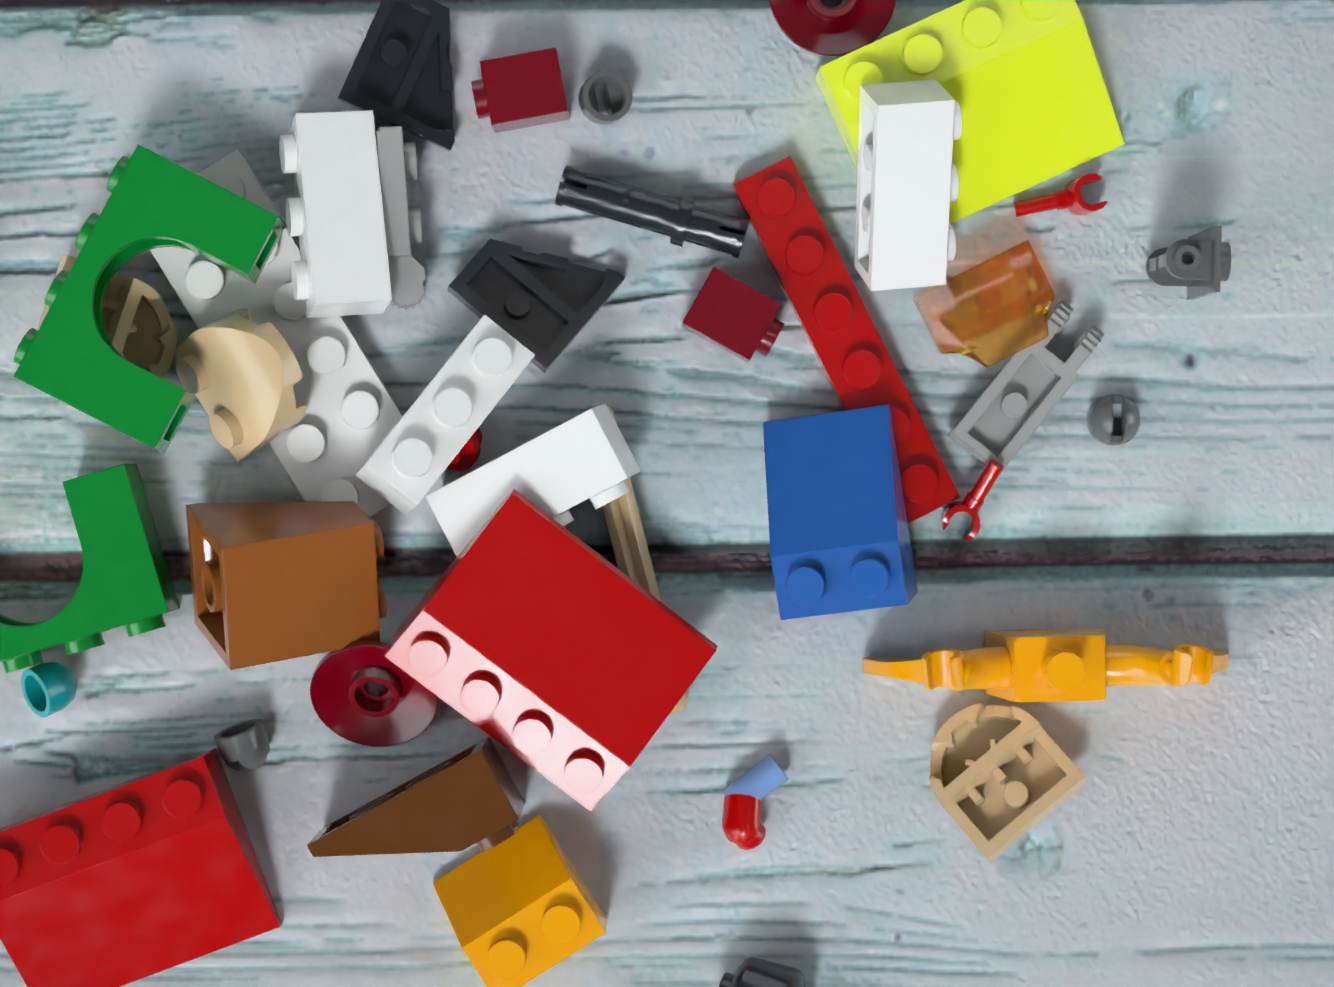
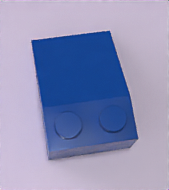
M890 404L764 421L763 435L770 556L780 620L908 605L918 593Z

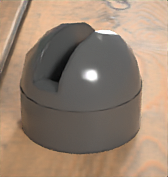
M599 71L590 76L581 86L578 96L579 106L584 116L592 122L602 125L612 124L629 111L632 104V90L622 75L614 71ZM603 84L604 102L608 115L599 112L595 85Z
M1106 395L1097 399L1087 413V427L1090 434L1098 442L1106 445H1120L1130 441L1136 435L1140 426V413L1137 406L1132 400L1122 395ZM1112 404H1122L1121 436L1112 435Z
M252 719L237 723L214 736L220 756L229 767L236 771L259 768L266 760L270 751L269 737L262 719Z

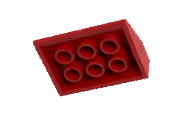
M513 489L400 624L385 657L591 811L631 767L714 655L717 645L521 493Z
M216 748L0 828V939L27 987H121L282 926Z

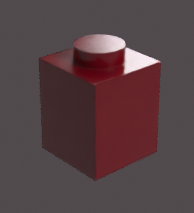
M556 47L480 61L483 79L471 81L478 119L490 117L495 133L569 120Z
M713 267L683 320L682 327L748 363L755 351L765 357L767 356L785 323L774 318L781 306L780 303Z

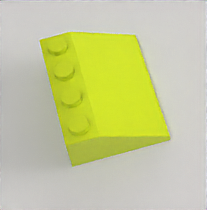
M964 0L820 66L815 77L856 169L858 167L861 84L936 79L959 103L962 113V133L958 140H953L952 162L956 165L959 176V194L956 201L950 202V224L1125 144L1084 19L1075 0Z

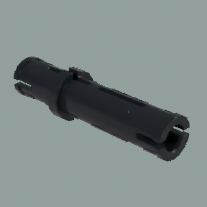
M566 165L562 174L564 181L559 184L555 205L567 206L671 237L670 244L682 247L685 241L732 255V257L737 259L739 258L750 219L745 217L739 218L695 205L696 198L683 195L682 200H678L576 170L572 166Z

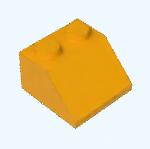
M540 814L514 829L515 834L489 850L478 852L432 883L462 949L487 987H522L606 933V916Z

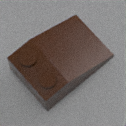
M487 737L324 826L308 843L307 847L313 857L458 852L475 843L480 851L484 852L515 834L513 828L519 824L517 820L520 818L525 801L491 739Z

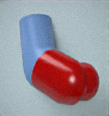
M770 754L733 781L727 787L724 794L722 828L726 838L730 842H734L740 849H754L763 842L766 828L761 825L762 799L789 780Z

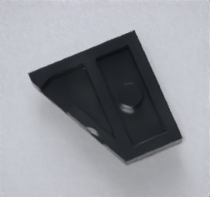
M381 0L337 99L361 111L373 110L374 117L393 126H402V130L446 151H451L455 142V135L453 130L451 94L453 83L449 42L451 40L450 8L433 0Z
M490 238L449 284L448 292L480 319L485 314L535 354L531 362L545 373L620 287L625 277L618 271L606 269L604 272L569 263L568 258L545 252L541 254L524 251L518 245Z

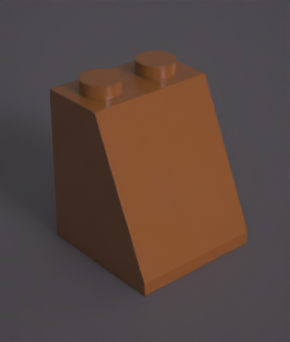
M354 501L195 503L186 505L195 624L230 670L341 650L353 642H380L379 619L385 618L387 614V601L381 582L377 580L376 559H381L384 554L383 535L377 521H373Z

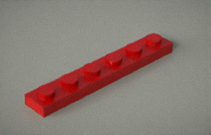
M789 156L733 184L732 188L747 218L750 219L749 222L843 410L890 404L907 522L910 523L960 498L791 157Z

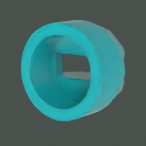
M46 662L25 670L21 676V687L32 711L44 718L63 710L74 700L77 691V680L70 669L57 662Z

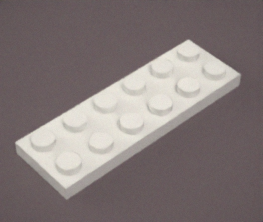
M237 149L197 175L273 213L280 218L285 226L256 283L189 250L162 247L151 249L150 251L198 329L238 309L245 308L248 310V320L253 324L259 325L264 322H270L281 333L293 351L303 374L302 379L293 386L296 403L299 401L307 406L304 418L299 423L279 433L269 444L305 502L354 501L371 518L392 504L355 475L403 417V413L343 316L307 318L305 299L295 300L292 288V261H301L300 247L293 236L289 237L287 225L243 154Z

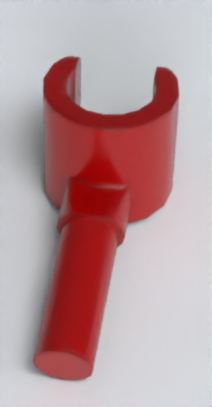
M1088 173L1070 181L1065 190L1014 201L1015 215L1019 217L1067 208L1076 215H1087L1100 210L1108 201L1090 205L1082 199L1080 189L1083 184L1098 182L1103 177L1098 174Z
M990 459L964 500L954 501L946 506L941 515L943 530L948 526L953 514L966 512L972 516V523L965 531L962 539L963 541H969L975 538L981 527L978 512L984 504L985 497L1004 468L1001 463Z

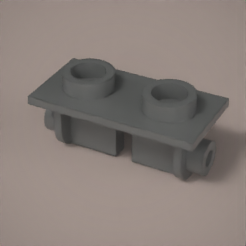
M1213 226L1189 236L1188 239L1176 241L1168 248H1160L1152 252L1146 261V273L1149 279L1160 286L1187 287L1186 300H1195L1220 292L1221 281L1228 280L1231 270V247L1229 242H1221L1222 226Z

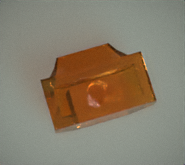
M1026 240L946 280V285L935 286L912 299L940 354L960 353L988 368L1049 337L1047 324L1048 307L1056 296L1029 240Z

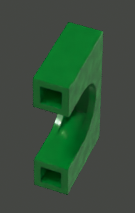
M138 144L131 158L122 156L113 168L106 187L111 192V195L101 214L92 213L83 224L76 240V247L81 251L70 272L62 270L53 280L45 298V305L49 306L50 309L38 330L30 328L19 343L14 355V362L19 364V367L13 377L165 454L195 397L186 390L125 360L112 345L106 332L103 318L104 298L112 278L127 261L142 252L155 248L175 247L192 251L256 283L285 226L280 218L273 213Z
M121 464L62 482L83 553V571L80 584L66 607L44 622H21L0 613V662L3 663L5 673L43 663L40 650L64 643L67 655L104 645L101 632L125 625L128 637L165 627L162 614L180 609L137 464Z

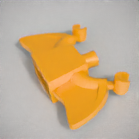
M1104 628L984 631V648L966 651L949 648L936 649L924 653L922 657L862 658L863 673L925 684V690H932L935 687L950 688L954 691L985 689V694L1012 702L1106 700V687L1172 685L1179 687L1187 685L1189 681L1209 685L1211 674L1229 667V651H1213L1207 647L1194 644L1174 646V651L1138 645L1105 644Z

